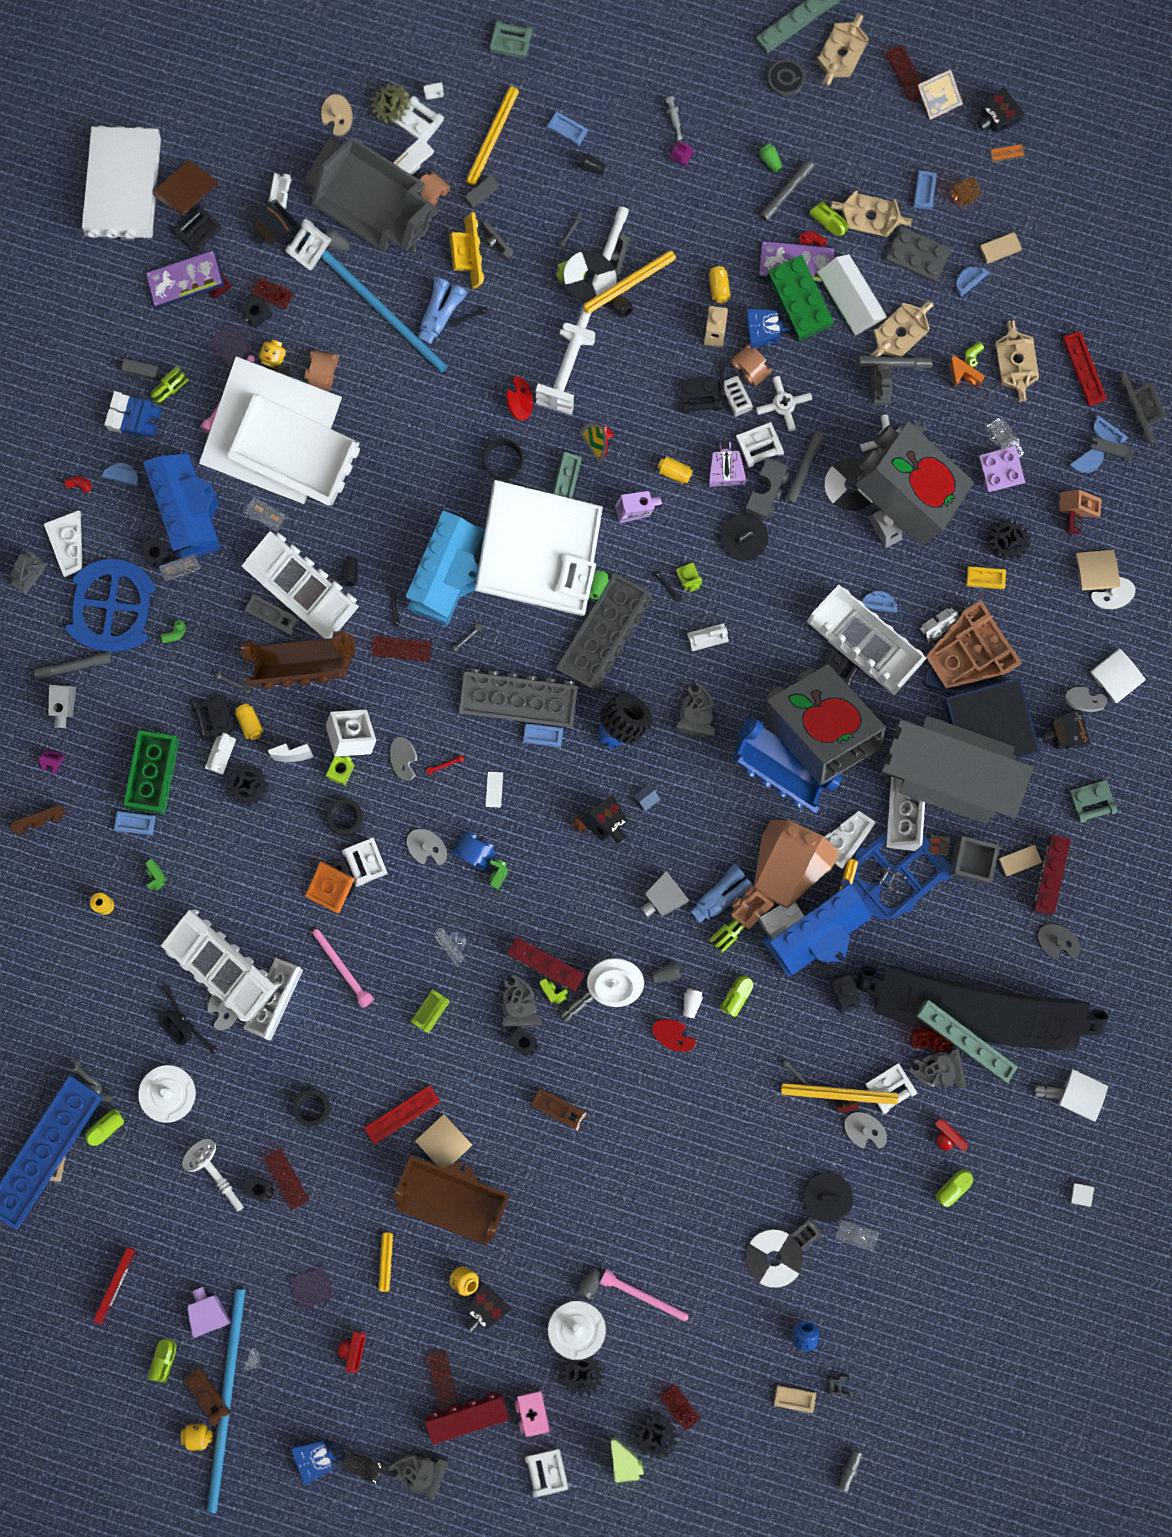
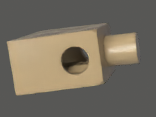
M709 306L704 345L723 347L728 308ZM711 334H717L719 336L713 337L711 336Z

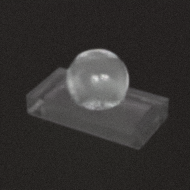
M441 927L436 931L434 937L456 966H458L465 960L460 950L466 946V937L460 932H454L448 936Z
M841 1220L835 1239L874 1251L879 1232Z

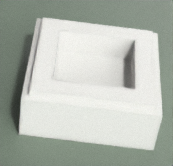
M442 82L424 86L427 100L444 96Z
M1074 1183L1070 1203L1091 1207L1094 1187Z

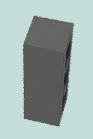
M492 175L465 196V201L472 209L499 188V183Z
M124 359L121 368L124 374L157 381L160 371L158 366Z

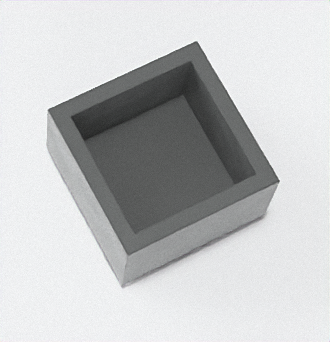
M965 836L957 838L949 876L983 885L992 883L1000 845Z

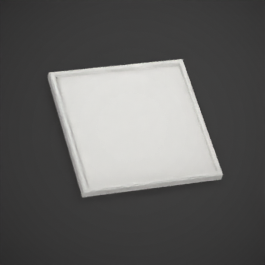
M236 357L199 464L305 504L307 495L227 458L233 444L231 439L234 433L238 432L240 428L239 420L248 409L246 407L247 401L253 395H260L330 429L342 397Z
M495 480L492 486L475 591L584 616L587 601L557 594L554 591L559 582L563 555L594 563L603 507ZM570 564L565 585L567 588L571 586L575 565Z

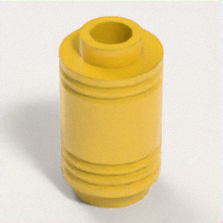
M724 267L711 268L709 281L712 300L717 303H724L731 297L727 271Z
M668 456L665 459L661 458L657 467L660 469L659 474L681 484H687L693 472L690 466Z
M244 704L236 708L235 716L245 738L255 740L261 737L263 729L253 707L249 704Z
M96 893L90 899V906L97 913L107 915L113 911L114 901L104 893Z

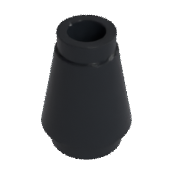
M583 153L577 167L582 168L581 170L602 175L606 164H603L589 153Z
M621 294L610 300L618 316L625 318L632 313V303Z
M354 557L346 558L339 577L340 583L344 586L353 587L358 582V560Z

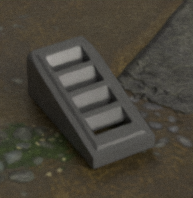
M809 1217L790 1235L793 1238L797 1236L803 1243L802 1246L800 1245V1248L803 1251L822 1235L823 1230ZM808 1225H809V1226L812 1228V1230L815 1232L814 1235H813V1234L809 1231V1229L807 1228ZM802 1230L810 1238L809 1240H806L800 1233Z

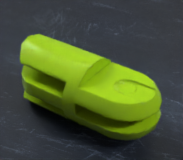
M823 201L811 209L809 213L811 217L832 234L842 236L847 232L848 225L845 219Z
M178 366L160 380L161 383L152 390L151 398H155V402L163 401L189 381L187 377H184L185 374L182 371L179 372L180 368Z
M735 918L728 925L724 924L709 939L711 943L714 942L726 930L714 943V946L718 948L732 936L719 949L721 953L738 938L737 935L745 928L743 924H738L739 921Z
M747 976L738 977L722 1002L720 1010L734 1017L737 1016L752 991L753 981Z
M111 1109L85 1132V1140L89 1145L98 1146L124 1124L119 1111Z
M967 1170L956 1172L936 1194L937 1202L950 1207L971 1187L973 1183L972 1174Z
M162 1339L158 1343L148 1373L150 1381L167 1382L176 1353V1344L172 1339Z

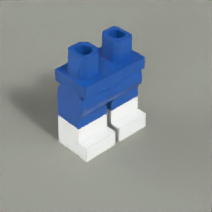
M114 391L110 404L111 409H109L105 421L106 428L109 431L145 438L146 435L155 436L157 426L149 422L151 418L160 419L161 408L153 405L151 401L126 396Z

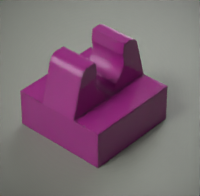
M677 141L669 159L686 167L694 152V148L684 142Z
M46 749L39 759L42 770L45 771L48 766H52V773L55 774L64 760V754Z

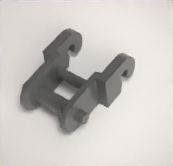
M889 867L887 869L883 868L885 872L881 879L878 878L877 880L880 881V884L884 883L887 885V889L898 894L899 891L891 887L893 878L899 876L906 879L907 877L897 871H890ZM888 873H890L892 876L889 882L884 881Z
M839 1376V1379L830 1377L829 1380H826L830 1385V1392H827V1394H831V1397H834V1394H840V1397L853 1396V1393L841 1392L842 1380L852 1379V1376ZM834 1382H838L837 1392H834Z

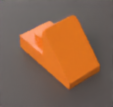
M955 355L952 357L949 365L954 388L962 378H965V381L971 386L979 387L985 376Z

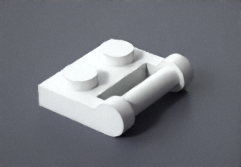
M413 96L410 99L411 103L408 104L410 109L405 110L407 115H401L400 121L396 119L395 125L417 140L422 137L427 142L442 123L444 117L428 109L418 102L419 99ZM413 109H417L433 120L432 124L430 125L412 112Z
M304 219L301 229L285 250L306 268L312 270L331 239L317 229L312 222ZM306 233H311L305 245L299 252L297 250V247L303 240Z
M771 422L736 436L748 468L754 466L757 462L767 459V457L770 458L775 455L780 456L784 454ZM773 443L774 448L751 457V451Z
M563 555L559 582L554 592L587 601L596 563ZM572 564L575 565L571 586L567 588L565 585L569 567Z
M374 838L342 850V854L344 857L346 856L355 878L353 881L355 887L388 874ZM357 851L367 873L363 877L353 855Z
M899 1063L865 1084L869 1091L891 1092L904 1084L906 1089L898 1094V1103L910 1095L913 1097L917 1094ZM877 1103L883 1114L889 1112L888 1109L895 1106L894 1104Z
M560 1449L524 1457L530 1471L534 1489L532 1491L533 1497L568 1490ZM541 1460L547 1488H541L536 1461Z

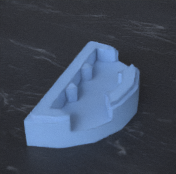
M968 267L964 269L956 282L959 296L962 297L986 277L989 272L982 267Z
M1099 415L1097 416L1093 428L1096 438L1122 444L1128 439L1121 431Z
M1091 449L1071 463L1069 467L1076 472L1091 473L1101 465L1104 452Z
M115 463V465L110 466L108 469L106 468L102 474V478L139 487V478L136 471L126 463Z
M873 591L861 601L868 609L897 613V604L890 594L886 592Z

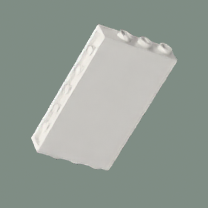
M106 126L92 127L82 222L85 236L93 238L98 236H107L109 238L126 237L129 239L135 237L152 238L156 197L153 196V191L157 188L161 143L158 129L142 127L125 128L122 126L116 128Z
M260 395L250 397L246 404L248 409L239 420L240 428L231 439L233 444L227 458L328 506L333 505L338 492L341 493L345 486L343 482L345 476H348L352 470L353 465H351L353 458H356L359 454L360 448L358 446L360 442Z

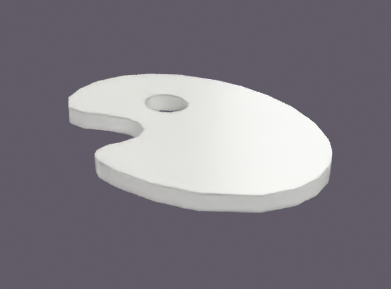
M1119 577V588H1107L1105 592H1093L1091 600L1100 608L1117 609L1125 606L1132 600L1135 595V586L1128 579ZM1109 597L1110 601H1104L1103 598Z

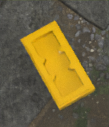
M968 566L966 586L1005 589V569Z

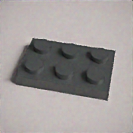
M901 226L886 258V262L937 283L952 249Z

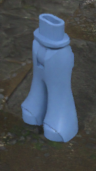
M435 277L431 300L419 329L421 332L418 338L431 344L434 337L437 338L438 334L443 330L454 309L466 297L467 291L457 285H452L444 306L439 310L451 288V284L442 278Z
M735 863L729 868L724 877L703 895L696 903L697 906L690 910L699 923L705 918L710 919L709 917L719 914L732 905L738 897L741 899L746 889L752 885L748 878H746L723 896L726 890L745 877L744 873Z

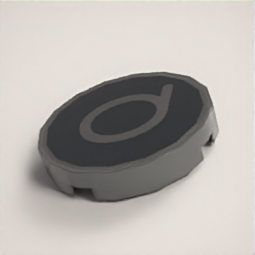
M792 60L776 62L770 68L768 74L771 90L777 95L784 97L797 94L802 89L805 80L802 67Z

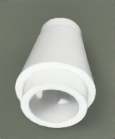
M687 988V992L684 993L683 1016L695 1018V1014L703 999L702 991Z

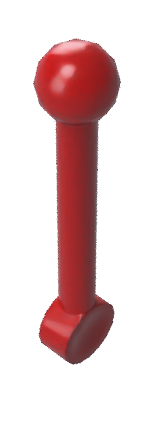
M458 755L456 759L434 768L428 767L426 772L432 775L436 770L456 762H463L464 756Z

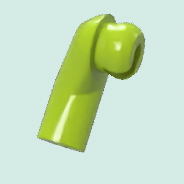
M980 341L965 351L964 362L971 367L977 365L976 356L984 349Z

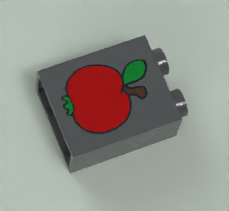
M907 421L897 430L888 425L876 437L874 443L880 448L878 451L872 449L859 462L858 467L864 472L855 485L922 546L944 531L974 481L915 426Z
M829 664L817 671L812 668L805 670L797 678L795 684L786 689L779 686L773 689L765 699L766 711L764 722L820 785L882 749L885 725Z

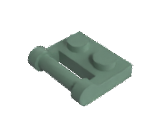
M497 20L490 52L526 59L533 27L524 28L505 24L503 21ZM501 31L525 35V38L503 34Z
M1107 780L1069 791L1080 824L1091 818L1109 813L1111 815L1117 813V807ZM1106 801L1107 803L1105 807L1088 812H1083L1082 810L1083 807Z

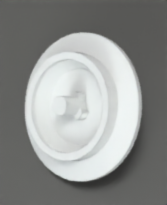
M611 958L597 963L591 969L587 985L590 994L598 1002L607 1006L621 1007L631 1004L641 995L644 979L641 971L633 963L624 959Z
M167 1065L153 1069L144 1077L139 1088V1102L143 1111L150 1118L159 1122L168 1123L183 1118L191 1110L195 1101L196 1092L193 1080L184 1070L175 1066Z
M572 1301L560 1306L553 1313L549 1321L548 1335L553 1348L560 1355L569 1359L580 1360L592 1356L599 1350L605 1339L606 1328L602 1315L594 1306L586 1302Z

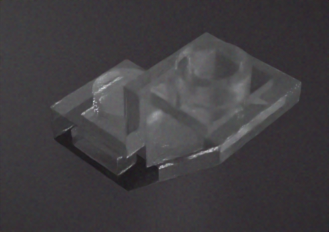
M1002 417L986 426L991 442L998 445L1000 450L1016 446L1018 456L1024 455L1019 439Z

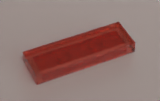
M900 45L887 51L886 56L909 101L921 97L917 85L922 83L904 46Z
M374 637L372 656L422 662L430 661L431 642Z
M282 1149L264 1158L292 1210L310 1200Z
M447 1351L428 1355L427 1359L439 1411H445L447 1407L453 1404L459 1405Z

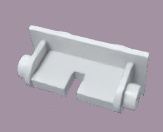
M274 173L268 203L277 199L286 209L287 191L292 181L289 174H283L282 177Z
M947 608L936 615L939 622L932 618L922 624L920 630L924 635L926 634L928 643L938 639L959 619L957 611L955 612L953 608Z
M724 623L687 633L692 651L729 642L728 632Z
M225 733L216 737L205 769L223 775L236 739L229 737Z

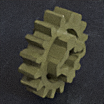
M395 83L392 87L387 84L385 89L381 86L380 92L375 91L376 98H371L373 104L370 107L373 109L372 113L380 122L383 120L387 124L390 120L393 124L395 119L401 120V115H407L405 110L410 109L408 104L411 103V100L409 99V94L402 86L398 87Z

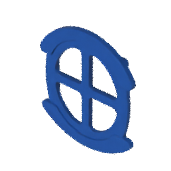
M104 559L89 564L74 576L73 583L77 585L73 601V625L69 624L65 627L71 637L86 647L103 652L129 650L148 640V635L142 632L148 618L150 594L155 593L156 588L150 577L140 567L125 560ZM103 575L112 576L109 599L107 601L85 598L88 587L97 578ZM120 577L129 578L137 587L140 595V603L138 605L116 602ZM90 606L107 610L104 632L101 635L92 632L85 623L82 613L83 607ZM115 610L137 612V620L127 632L120 636H111Z

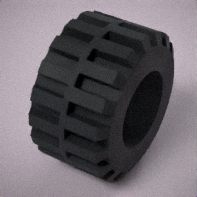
M630 692L616 693L600 712L601 724L605 727V731L612 738H616L619 742L623 741L625 744L637 742L651 727L653 718L651 717L652 713L649 711L648 705Z

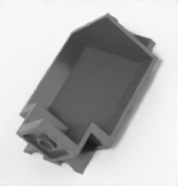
M353 137L347 142L344 141L341 145L329 139L303 182L304 185L314 190L312 193V206L383 252L395 243L405 251L413 254L418 239L420 237L423 238L430 226L429 221L440 210L422 198L425 183Z
M926 716L922 727L903 720L898 723L887 750L881 773L902 780L899 793L988 824L990 818L995 817L996 812L1016 819L1034 767L1015 760L1016 755H1013L1014 746Z

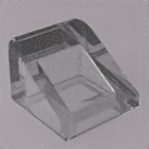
M256 1347L250 1350L244 1371L261 1367Z

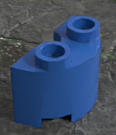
M467 831L466 834L461 836L452 854L485 873L490 860L496 854L493 850L494 846L487 841L482 843L476 840L477 836Z

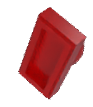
M942 1117L935 1121V1125L942 1131L936 1137L938 1148L947 1151L956 1144L964 1152L969 1147V1143Z
M353 1332L352 1341L344 1340L338 1345L337 1353L339 1357L347 1360L345 1372L358 1373L366 1333Z

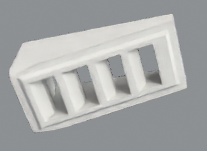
M736 376L724 381L726 398L734 416L736 417L753 409L752 403L739 377ZM736 382L737 386L727 388L728 385ZM737 389H739L740 391L732 395L730 394V392L735 391ZM742 395V398L735 401L733 400V398ZM745 402L744 405H741L739 407L736 406V404Z

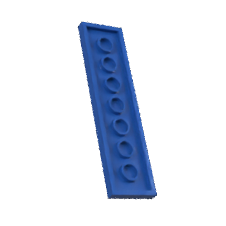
M69 1075L0 1182V1220L15 1230L19 1229L104 1097L72 1075Z

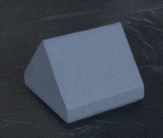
M649 785L633 796L644 811H647L660 800L655 790Z

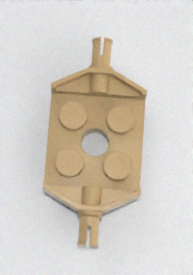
M857 13L852 23H835L817 60L818 64L826 72L822 82L823 85L826 84L828 87L835 77L851 76L868 42V37L859 27L863 15ZM840 49L846 50L847 55L840 56L838 55L837 51Z
M856 190L845 203L832 201L831 208L841 210L849 229L887 237L899 224L911 226L912 219L901 217L896 199L888 201L858 194ZM872 212L876 218L869 220L866 218V214Z
M929 300L922 307L902 303L901 307L877 330H874L873 335L877 349L869 356L880 357L885 354L901 358L929 332L930 328L926 312L933 307V304ZM903 329L906 335L899 337L896 335V330Z
M1008 321V334L995 343L1001 375L1000 384L1018 391L1019 402H1022V400H1027L1026 388L1039 378L1034 341L1032 337L1016 331L1015 321ZM1020 355L1023 362H1014L1013 356Z

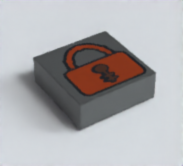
M931 834L929 853L948 857L950 837Z

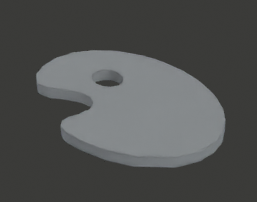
M1087 687L1072 688L1065 695L1066 702L1081 711H1100L1107 704V698L1103 694L1091 696Z
M397 737L391 744V763L396 774L401 779L409 781L415 777L410 763L417 761V754L412 743L407 738Z
M416 829L410 832L407 837V847L415 860L425 864L427 856H432L436 864L442 865L445 863L447 849L436 834L424 829ZM434 847L439 849L438 853L433 852Z
M232 985L220 986L225 993L232 987ZM211 996L207 1010L209 1013H219V1017L214 1023L215 1029L226 1030L230 1028L238 1018L236 1013L224 1006L222 999L218 996ZM225 1013H229L228 1019H224Z
M856 1112L850 1114L845 1119L844 1128L847 1136L858 1147L865 1148L867 1139H871L878 1148L885 1146L887 1141L886 1131L876 1118L866 1113ZM872 1130H876L878 1135L874 1136Z

